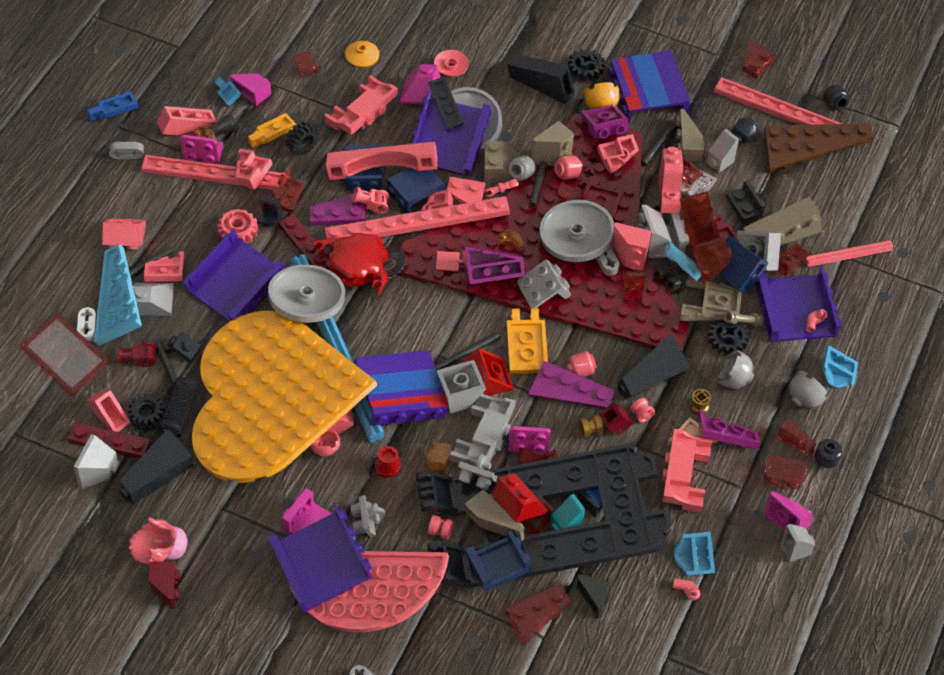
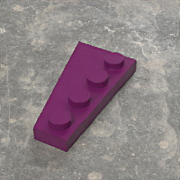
M543 361L528 397H541L552 401L554 399L564 401V403H578L583 406L605 409L610 405L615 390Z

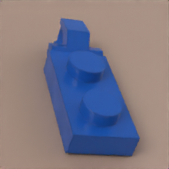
M131 92L99 101L96 106L87 109L88 118L90 121L106 119L138 108V103Z

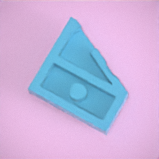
M668 242L664 246L665 255L671 261H676L682 270L690 274L697 281L701 276L697 263L672 243Z

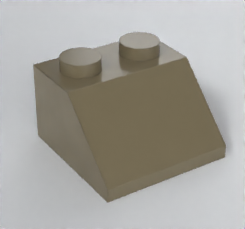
M558 121L536 136L532 142L531 154L534 164L540 165L541 162H546L548 166H555L558 158L572 155L574 133Z
M485 141L484 182L504 183L514 179L508 171V166L512 159L520 156V153L503 141Z

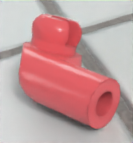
M821 309L808 315L806 331L808 333L815 332L816 324L823 322L827 318V311Z
M674 578L673 589L683 590L690 600H697L700 597V591L693 581Z

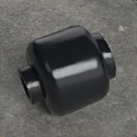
M831 85L825 90L823 101L832 110H841L847 106L849 94L841 86Z
M749 117L740 118L733 126L731 132L739 139V144H748L757 135L758 125Z
M832 439L822 440L815 451V461L823 468H833L839 464L842 455L841 445Z

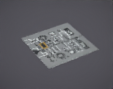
M688 164L683 170L681 191H688L689 195L701 201L717 181V178Z

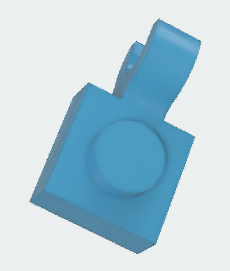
M219 76L214 81L220 87L217 93L227 105L231 106L242 95L230 80L226 82Z

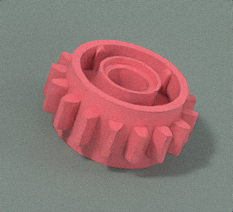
M230 210L226 214L224 213L222 218H219V224H217L218 235L223 240V237L234 229L238 238L245 243L252 242L253 237L257 236V219L253 218V214H249L246 210Z

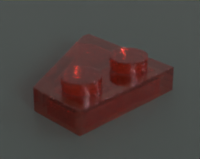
M749 40L743 71L757 79L776 61L777 55Z

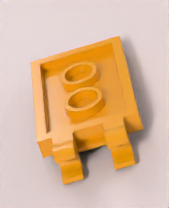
M531 308L530 320H520V309H512L511 320H507L506 324L509 374L538 373L543 361L548 362L545 320H539L538 308Z

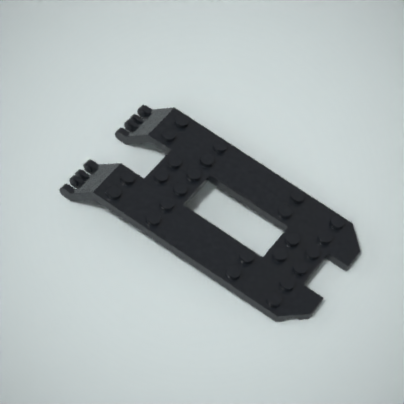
M632 444L487 470L497 476L496 482L492 481L486 491L488 494H493L500 477L513 473L521 479L539 501L599 489L606 521L525 536L524 532L525 539L521 541V549L523 552L527 551L531 559V563H529L530 572L515 579L655 553L671 532L667 509L646 513L639 482L658 478V472L654 457L637 450V447ZM428 470L415 474L416 481L419 483L425 481L432 482L417 486L419 499H435V501H423L420 504L422 512L436 511L455 517L466 515L465 503L483 490L476 486L479 478L476 475H473L470 484L461 482L459 476L449 477ZM482 528L485 544L473 547L477 551L507 536ZM441 541L432 542L427 545L428 552H445L449 555L446 568L447 573L445 572L440 584L448 583L464 588L481 586L467 559L466 549L470 547H461Z

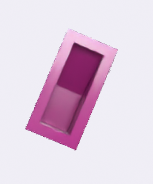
M232 74L230 76L231 82L239 89L242 96L256 106L271 95L269 80L259 74Z

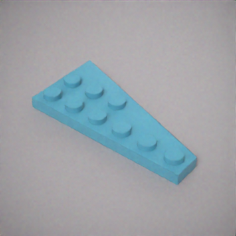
M119 244L105 250L94 335V343L98 346L142 326L124 247Z

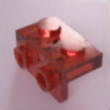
M287 169L285 175L281 174L278 181L280 186L279 188L275 187L271 197L279 198L281 209L293 214L306 183L290 177L291 170Z
M768 454L763 478L767 479V482L779 485V482L787 483L789 488L799 489V486H804L808 463Z

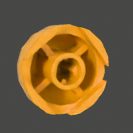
M598 83L591 90L589 87L586 88L584 97L589 109L611 104L617 106L619 102L618 85L614 87L613 83Z

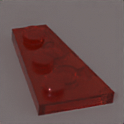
M560 583L506 608L505 612L526 646L537 633L539 634L548 622L556 618L570 604L571 599Z

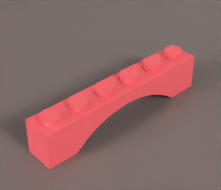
M435 142L327 153L326 168L329 180L345 179V176H352L361 171L381 166H404L424 171L437 169L438 156Z

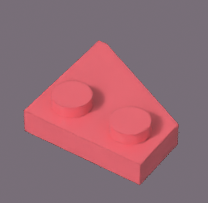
M450 177L447 190L449 189L453 199L458 200L460 204L482 201L486 183Z
M184 251L178 252V256L171 259L166 256L157 261L145 263L144 281H183Z

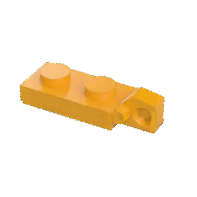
M284 113L256 127L257 130L253 132L254 134L248 136V143L252 148L261 143H268L288 133L290 129L293 130V126H296V123L287 113Z

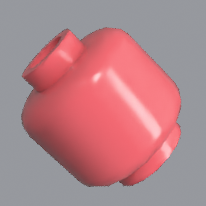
M574 155L562 156L555 163L554 170L556 175L563 180L574 179L580 175L582 163Z
M587 351L572 355L570 357L571 363L567 364L570 372L582 377L593 375L597 368L593 354H589Z

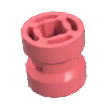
M433 515L429 524L428 534L432 536L439 535L442 539L448 540L454 521L450 519L443 520L440 516Z

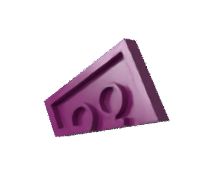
M353 194L311 206L310 226L344 225L365 221V205L360 202H352Z
M699 410L697 419L701 437L721 441L728 445H740L746 449L759 448L758 432L737 424L727 425L722 421L723 419L715 417L714 420L705 416L706 412Z

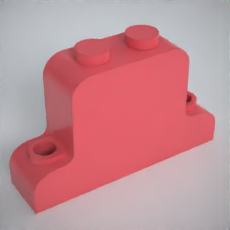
M669 147L662 151L661 168H659L658 174L661 213L679 214L683 159L682 150L676 147Z

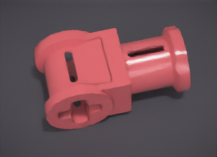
M360 187L355 188L352 202L366 204V209L372 210L376 214L388 212L387 201L389 200V193L387 191L371 189L368 192L361 190Z

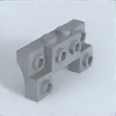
M481 394L475 405L471 407V414L482 418L472 439V444L457 439L454 451L450 452L449 461L458 464L460 461L473 464L471 463L472 457L478 459L483 454L487 457L486 462L490 463L492 457L494 458L496 452H500L503 446V436H507L509 433L510 424H508V421L515 408V400Z

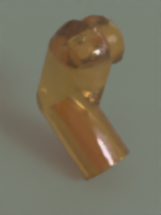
M200 126L194 130L195 136L212 138L218 141L209 127Z
M505 229L498 236L499 240L503 243L513 241L518 249L526 244L515 230Z

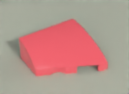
M633 134L618 137L613 142L597 146L598 153L610 174L617 171L639 151Z
M239 149L240 160L237 161L238 169L236 170L235 178L244 186L255 190L273 163L269 158L256 156L254 151Z

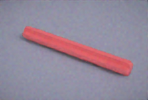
M890 240L810 255L806 256L805 263L808 267L887 252L892 250L893 244Z

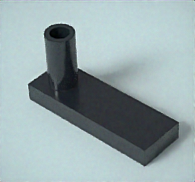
M445 76L428 82L447 131L464 125Z

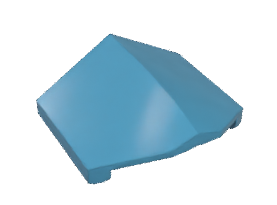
M826 346L822 369L827 383L836 389L855 384L858 362L833 347Z
M711 532L683 534L674 548L675 563L686 575L715 573Z

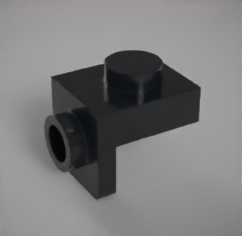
M263 195L260 199L263 214L258 220L259 224L274 227L283 216L279 198Z
M181 332L179 335L171 337L167 343L169 347L166 352L170 354L174 351L189 362L196 354L200 344Z

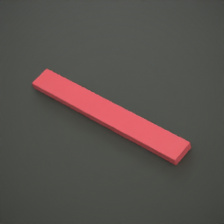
M722 77L714 89L716 94L796 125L842 124Z
M145 155L141 167L143 173L244 186L236 180L235 173L238 167ZM268 171L256 188L284 192L288 175L286 173Z

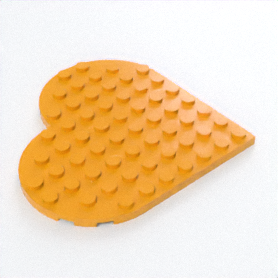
M258 311L240 316L223 326L211 338L203 352L200 367L201 377L212 398L203 406L195 420L192 431L194 452L199 462L209 473L225 481L229 479L236 480L239 483L254 482L255 479L263 476L270 477L295 460L377 386V383L302 322L285 318L276 311Z

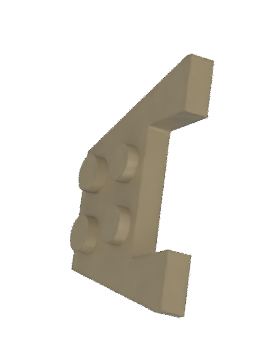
M687 274L689 279L685 286L704 289L705 292L702 307L682 305L681 321L724 320V314L727 311L740 313L741 291L721 282L719 285L710 282V278L706 276L696 281L690 274Z

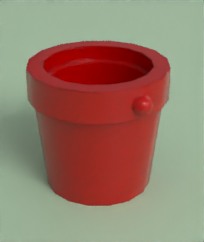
M385 446L379 450L375 462L376 474L384 478H393L400 473L401 461L394 447Z

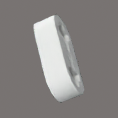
M86 307L79 311L77 333L80 341L91 342L95 335L96 313L94 309ZM90 315L88 321H85L86 316ZM88 328L89 332L85 335V329Z

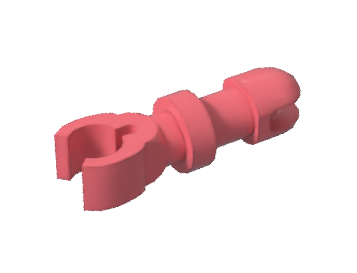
M516 179L497 183V186L484 190V192L490 191V194L485 197L494 196L499 192L504 193L505 190L518 186L519 183Z

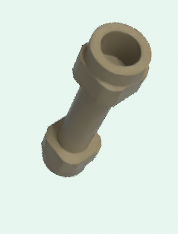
M727 311L724 314L725 322L730 324L744 322L758 327L764 322L763 316L756 313L741 315L736 311Z

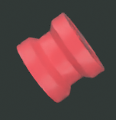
M646 398L637 400L630 407L631 412L637 415V420L640 423L649 420L655 413L653 407L648 405Z

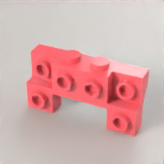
M370 76L369 83L366 86L363 84L359 85V93L362 95L347 107V112L335 106L334 113L331 116L327 113L324 115V121L336 131L342 129L350 135L354 134L359 128L364 130L377 117L385 113L386 105L398 95V88Z
M674 429L670 453L666 452L664 464H668V468L663 469L662 481H665L662 502L682 505L681 510L702 513L705 490L690 487L694 460L709 463L712 439L697 437L684 430Z

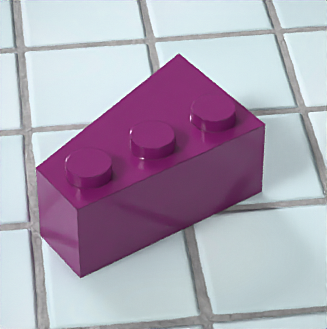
M461 244L467 283L475 284L525 276L522 256Z

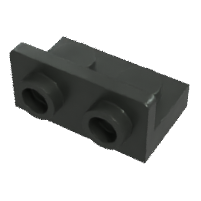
M748 180L744 181L742 188L726 194V199L742 223L762 217L765 208L764 201L759 198L754 186H751Z

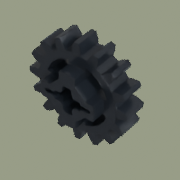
M580 48V52L574 51V55L570 54L568 59L569 70L572 72V76L577 75L578 80L582 77L584 81L587 78L593 81V77L598 79L599 75H603L605 58L601 57V53L596 54V50L591 52L589 48L586 51Z
M715 320V324H711L708 331V343L712 344V349L718 348L719 354L722 351L725 352V356L734 350L742 352L749 343V330H745L746 325H739V322L737 324H730L725 322V320L721 322Z

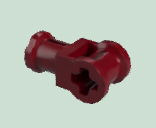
M149 341L134 343L133 348L118 346V363L133 361L134 366L152 367L156 364L154 352L157 346Z

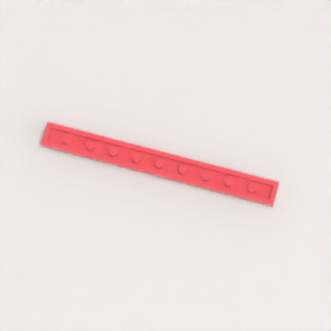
M504 196L327 227L325 232L327 238L350 237L356 232L385 237L510 215L507 198Z

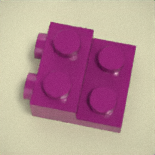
M615 104L581 112L582 119L588 125V132L594 139H605L610 135H621L628 131V118Z

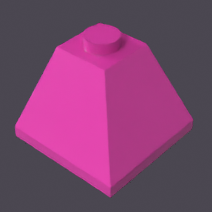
M420 64L407 76L399 101L400 104H422L424 96L427 97L428 91H431L428 82L440 78L437 65Z
M772 491L770 493L764 515L785 532L788 524L806 529L810 527L813 515L807 508Z

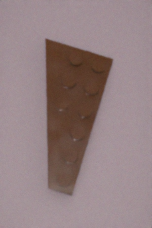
M871 123L765 126L764 129L769 173L775 172V169L781 167L788 168L794 163L811 161L827 156V153L834 151L837 153L844 148H853L870 143L873 140Z

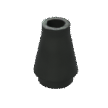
M230 114L228 116L225 115L210 129L216 137L234 131L238 124L233 115Z

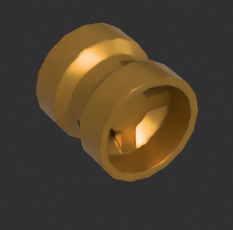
M697 389L692 393L689 407L693 414L698 415L699 410L708 412L711 395L707 390Z
M594 415L589 420L586 418L579 419V429L583 438L590 437L591 434H603V423L599 415Z

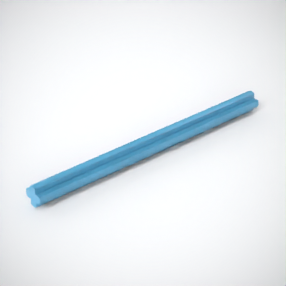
M301 254L299 257L295 256L291 259L292 266L309 265L305 255ZM333 316L317 322L324 340L353 362ZM365 396L354 408L369 442L374 443L376 440L380 441L384 438V431L382 426H370L372 411L367 396Z

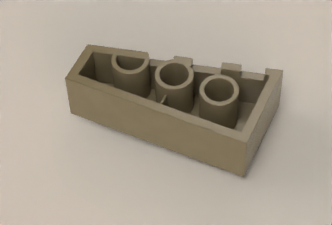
M809 196L744 227V231L781 233L780 245L820 233V212Z

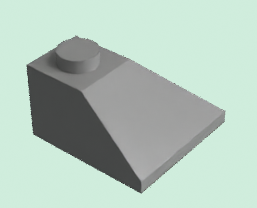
M135 283L133 285L139 315H172L174 283Z
M93 434L89 437L74 465L78 487L81 489L110 479L112 473L116 472L119 466L116 452Z

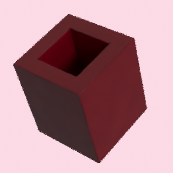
M615 402L599 413L607 429L618 436L634 424L626 410Z

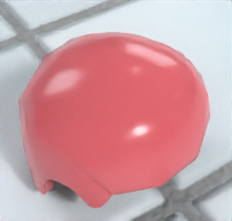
M328 429L310 445V448L316 455L321 457L330 456L339 449L340 437L335 431Z

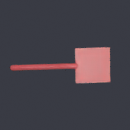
M437 251L436 270L458 271L459 263L464 264L463 260H459L460 253Z

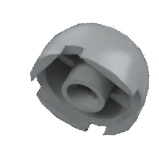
M734 350L731 353L733 358L731 360L727 359L720 371L718 378L722 380L718 381V383L730 389H739L745 386L746 383L750 384L753 380V364L746 354L739 350Z
M800 370L790 381L789 391L793 397L791 401L797 407L803 406L811 409L818 407L828 398V395H825L827 391L814 377L809 379L806 377L808 373Z

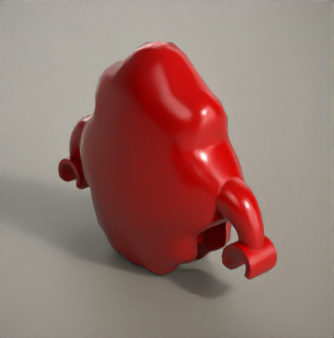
M356 232L350 237H329L322 241L314 242L313 251L320 249L319 255L324 253L325 247H331L330 260L327 264L330 271L341 279L344 286L360 287L364 283L373 282L371 290L379 288L377 294L380 295L382 293L383 287L388 280V275L383 265L388 260V251L384 247L383 239L379 235Z

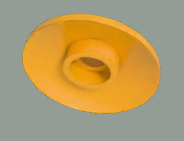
M356 41L346 48L345 58L348 63L355 67H369L378 61L379 50L371 42Z

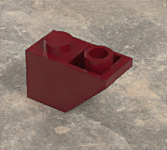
M175 561L150 562L149 584L151 591L171 609H175L176 601L180 600V590L176 588V582H180V569H176Z

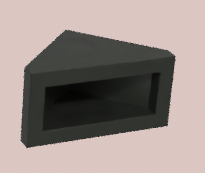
M584 575L577 576L576 588L595 616L600 618L606 601L609 582Z

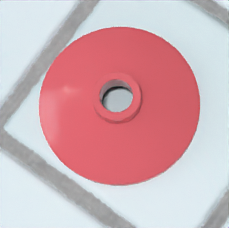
M445 50L435 57L434 64L438 66L440 74L455 77L466 72L469 61L467 56L460 51Z

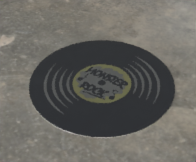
M388 251V260L383 264L388 278L398 274L405 265V255L400 251Z

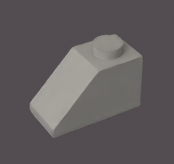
M727 129L723 130L710 148L706 163L718 173L734 163L739 139Z
M788 524L780 546L788 561L792 562L811 555L815 541L813 536L808 534L806 528Z

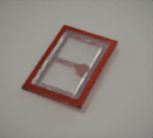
M58 312L21 345V348L72 396L110 363L109 359Z

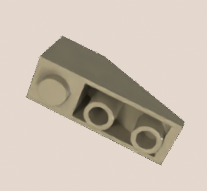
M680 109L679 116H676V127H679L676 133V140L680 141L677 144V148L682 150L683 161L702 162L704 153L703 135L686 111Z
M483 489L465 503L466 514L479 527L504 536H508L507 531L511 530L514 536H519L521 541L525 539L523 525L520 522L516 523L498 504L491 493L488 494Z

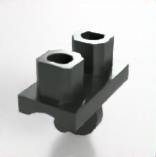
M665 259L660 261L652 275L657 281L662 280L665 282L668 290H675L679 294L683 292L684 285L689 279L683 274L684 270L680 266L675 268Z

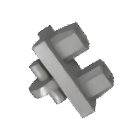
M483 454L478 459L472 457L471 463L476 466L461 461L458 465L461 469L459 474L461 482L470 484L473 475L479 476L476 486L486 491L492 481L496 482L497 476L493 472L484 470V468L490 469L491 463L486 462L487 457Z
M365 495L360 496L359 502L350 506L354 518L362 516V520L353 522V529L357 535L367 533L370 537L376 536L374 523H380V519L385 516V511L383 508L378 507V504L367 502Z

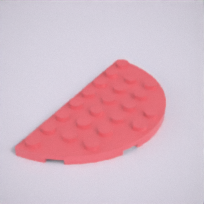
M364 551L361 555L363 559L368 558L373 568L369 570L372 578L307 611V613L326 626L346 632H372L394 626L419 611L433 596L444 577L449 555L445 552Z

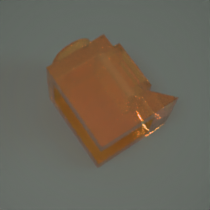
M430 439V450L426 458L428 471L442 475L445 474L450 460L452 445Z

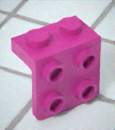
M181 135L183 159L219 164L224 147L223 142H218L212 138Z
M510 427L508 451L517 453L534 452L536 454L548 453L550 429Z
M306 488L302 494L299 493L296 496L294 504L290 509L287 508L283 512V530L293 534L332 513L313 503V492Z

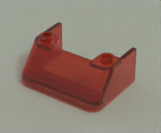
M706 191L679 199L685 231L688 234L689 245L695 263L700 270L703 284L711 282L730 263L729 259L732 258L730 247L727 248L725 237L721 238L716 225V222H719L717 211L712 210L709 193Z

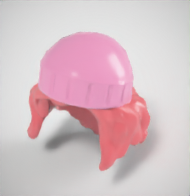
M151 517L148 518L149 523L143 525L142 529L133 534L129 540L130 546L128 549L131 550L130 554L133 555V559L150 565V562H163L164 560H175L182 557L188 544L187 536L181 528L174 527L165 520H155Z

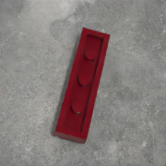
M295 214L278 221L280 229L297 250L306 256L310 265L329 270L327 264L330 260L329 256L325 251L322 255H319L320 249L313 251L316 240Z
M75 422L67 438L68 443L85 446L89 437L93 434L113 449L116 454L138 459L147 452L151 445L150 439Z

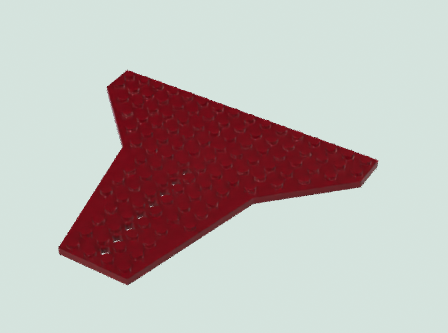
M575 113L565 126L574 133L572 155L576 156L582 163V170L577 178L563 180L556 175L554 166L547 165L537 204L535 207H531L529 202L540 166L535 165L534 174L527 179L519 180V185L513 187L506 196L510 215L444 226L408 239L401 246L400 252L405 255L406 261L403 269L396 275L426 284L431 282L498 302V305L520 309V311L531 314V307L517 284V280L521 277L469 284L466 282L463 263H459L458 271L436 270L437 251L459 252V260H463L461 244L517 254L523 257L525 274L544 260H548L552 265L556 264L562 272L560 276L570 285L568 290L571 296L564 299L558 293L537 307L540 317L567 325L571 323L643 344V347L654 350L668 336L673 334L682 350L690 323L680 320L681 310L661 280L657 281L653 278L654 270L647 260L645 261L643 271L624 267L618 259V272L610 276L604 274L595 258L583 262L564 261L551 255L541 242L540 224L545 214L560 203L581 200L585 189L581 191L580 187L586 188L588 183L623 192L613 220L614 224L616 222L632 227L639 225L642 132L628 128V131L621 135H610L605 139H594L588 132V125L582 119V115ZM633 134L639 151L617 171L610 174L599 153L596 151L597 146L613 142L618 137ZM585 174H590L592 176H589V178L585 177Z

